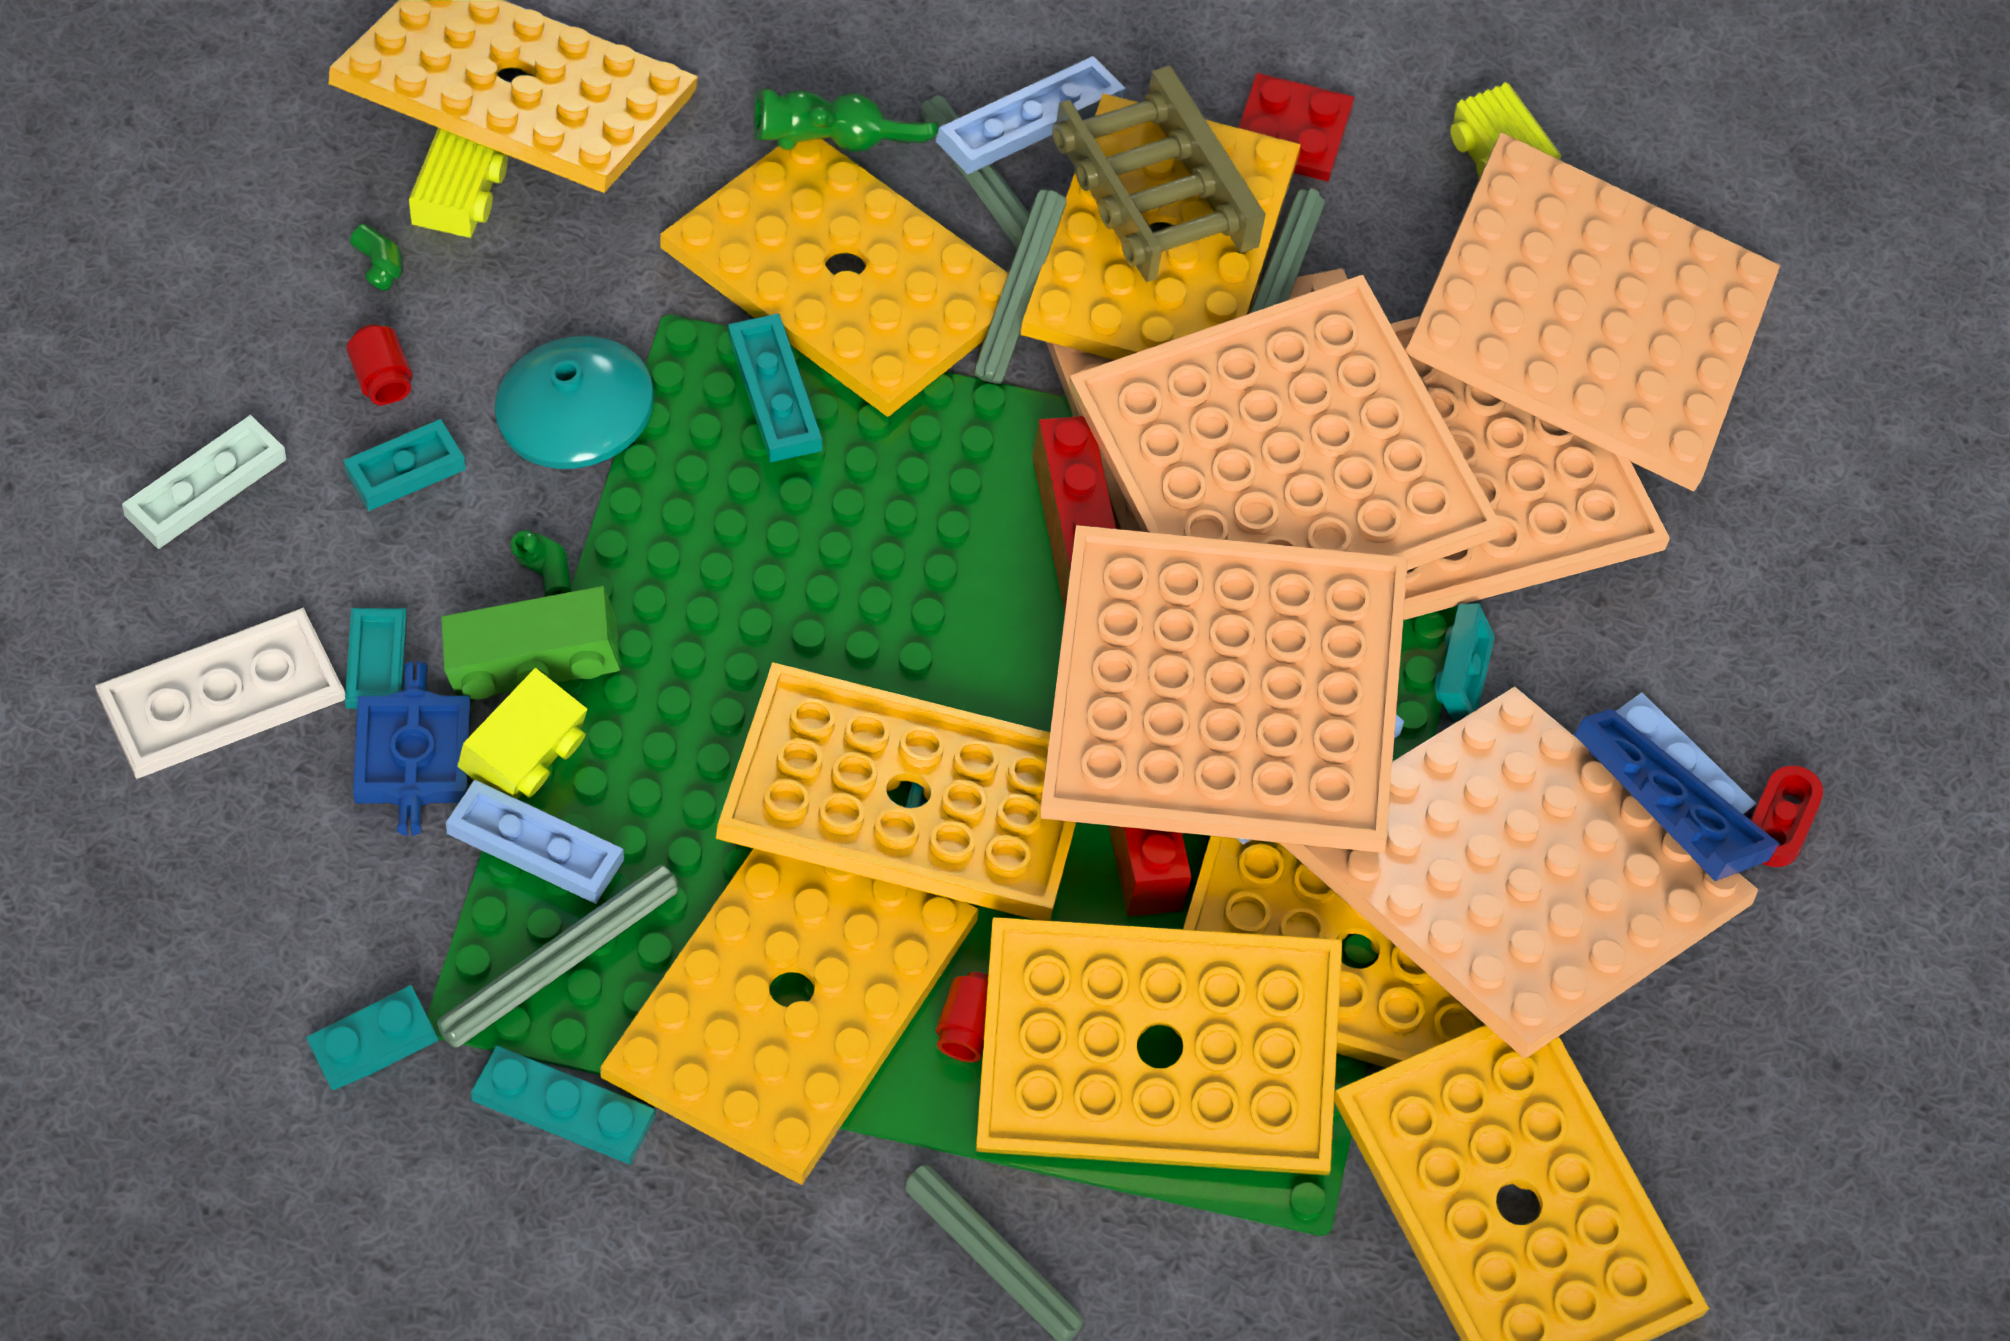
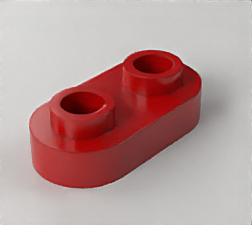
M1800 766L1779 768L1770 776L1751 821L1769 836L1778 839L1782 843V846L1776 848L1770 860L1762 863L1763 865L1769 867L1789 865L1797 859L1823 797L1821 781L1812 771ZM1794 795L1800 799L1801 803L1793 804L1792 802L1785 801L1783 796Z

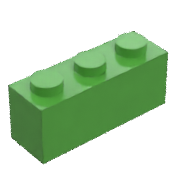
M604 586L441 616L444 671L456 696H470V699H485L495 694L511 692L534 668H537L554 683L575 679H592L602 674L620 671L617 619Z

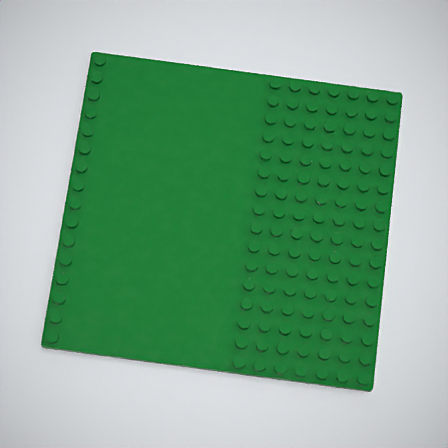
M666 315L660 320L645 365L649 371L654 389V406L651 417L639 437L614 457L571 585L572 592L604 586L617 619L620 671L602 674L592 679H575L556 683L587 708L581 729L586 733L585 738L569 758L564 760L558 756L546 768L550 771V774L542 787L532 797L528 798L522 794L517 799L623 848L624 861L595 904L482 851L427 1013V1017L439 1040L446 1041L438 1030L437 1022L440 1017L656 866L664 865L678 882V891L674 896L462 1044L488 1051H494L496 1046H500L538 1062L601 1076V1065L753 850L750 847L716 839L718 822L772 662L1047 732L1051 731L1065 613L1032 456L1039 419L1073 417L1066 397L1002 383H987L982 381V379L944 372L892 415L887 417L790 345L822 437V451L770 462L728 338V326L676 315ZM1458 606L1403 620L1396 714L1404 721L1400 735L1394 739L1393 761L1436 735L1442 704L1438 702L1436 697L1435 680L1437 673L1443 671L1447 656L1446 633L1448 628L1454 625ZM901 781L898 788L886 791L888 797L895 804L904 807L910 781ZM1076 822L1050 921L1183 930L1211 835L1182 833L1191 873L1183 911L1127 917L1108 825ZM971 903L968 904L978 908L977 922L840 1127L842 1130L1317 1236H1325L1332 1230L1352 1136L1334 1102L1329 1175L977 1152L983 1054L977 1062L959 1061L945 1055L937 1047L939 1036L936 1033V1027L954 978L967 976L969 972H981L989 975L993 917L1034 919ZM1348 934L1342 940L1341 962L1351 968L1362 969L1371 966L1378 959V954L1372 949L1369 938L1360 934ZM795 972L779 975L772 981L769 987V993L773 1000L785 1007H789L792 1003L798 1001L808 1002L815 991L812 982L806 976ZM1154 1025L1147 1028L1139 1036L1137 1052L1141 1060L1148 1066L1157 1069L1168 1068L1180 1059L1183 1052V1042L1173 1028L1166 1025ZM1336 1053L1334 1094L1336 1090L1363 1079L1367 1062Z

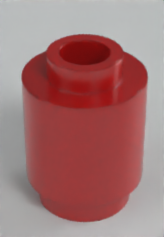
M376 324L367 325L357 330L348 341L346 352L362 393L369 397L372 403L379 406L403 400L411 391L412 372L396 331L390 327Z
M969 972L967 976H959L952 981L936 1027V1033L939 1036L937 1047L942 1053L951 1058L964 1062H977L981 1059L984 1048L988 974Z

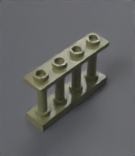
M1171 65L1152 71L1149 93L1145 96V101L1082 120L1070 100L1059 102L1057 121L1052 126L1055 145L1060 153L1068 155L1075 167L1076 177L1081 188L1084 191L1091 192L1098 204L1102 222L1108 229L1113 228L1121 241L1126 261L1130 266L1137 267L1146 282L1157 279L1161 252L1221 232L1225 236H1230L1240 253L1259 248L1265 212ZM1151 121L1153 124H1159L1167 137L1109 157H1105L1095 141V138ZM1171 158L1182 161L1190 173L1189 176L1130 195L1118 178V175ZM1198 195L1200 198H1206L1214 213L1156 232L1151 231L1141 215L1143 212Z

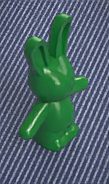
M758 89L755 92V139L777 140L780 148L784 150H793L797 143L832 138L840 148L850 152H866L882 140L924 143L933 139L938 133V122H899L886 119L877 104L863 94L851 92L839 95L830 103L817 94L804 90L787 91L783 96L777 95L771 89Z

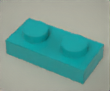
M441 419L343 460L345 474L368 512L466 470L465 457Z
M1479 603L1458 604L1454 625L1450 626L1446 633L1447 656L1443 671L1437 673L1435 680L1437 700L1439 703L1444 704L1453 722H1458L1479 709L1495 640V634Z
M412 985L306 1037L332 1091L371 1075L439 1041Z

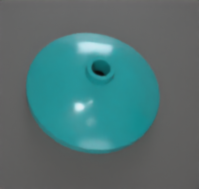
M596 336L565 337L550 341L531 350L508 370L496 393L495 417L504 440L522 458L548 468H582L614 457L639 437L653 411L654 389L647 367L640 357L626 346L616 341Z

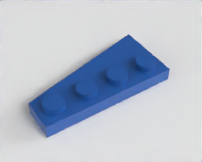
M1609 709L1583 718L1574 733L1577 739L1715 882L1770 860L1779 845L1776 840L1617 712Z

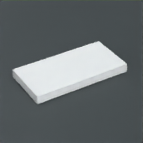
M304 607L95 685L97 695L136 779L345 700V691Z

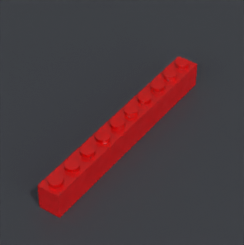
M1084 416L1039 419L1032 456L1064 613L1066 610L1076 525L1116 529L1099 446ZM1108 825L1127 917L1183 911L1191 873L1182 833Z

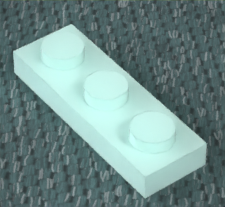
M249 415L122 503L124 516L157 549H160L287 460L285 447L254 417Z

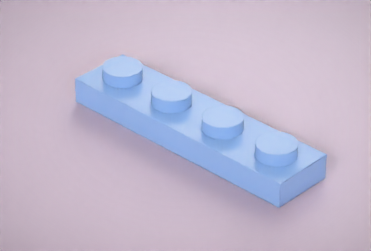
M1092 56L939 127L936 142L967 174H970L1051 136L1052 126L1057 121L1059 102L1070 100L1082 120H1085L1096 114L1103 93L1123 98L1125 87Z

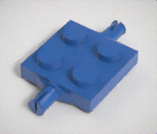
M411 661L404 665V691L388 696H358L353 784L355 804L392 803L399 805L397 831L404 836H408L410 816L412 836L418 835L421 832V805L429 803H459L469 789V775L457 766L463 743L470 737L471 732L470 696H441L426 691L428 666L417 661L416 680L414 662Z

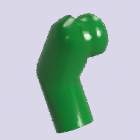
M367 224L359 225L352 233L350 244L370 258L372 266L365 273L366 281L382 291L389 290L394 279H399L403 272L402 253L395 243Z
M522 530L516 533L510 542L511 552L523 566L542 576L545 597L572 592L567 554L564 548L553 540L541 534L533 533L530 530Z

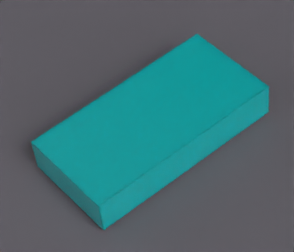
M351 608L345 706L347 709H357L358 696H388L403 691L407 628L406 608Z

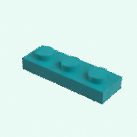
M780 314L728 324V338L769 461L774 462L822 451V437Z
M496 1046L471 1091L473 1102L631 1165L656 1117L655 1109L500 1046Z

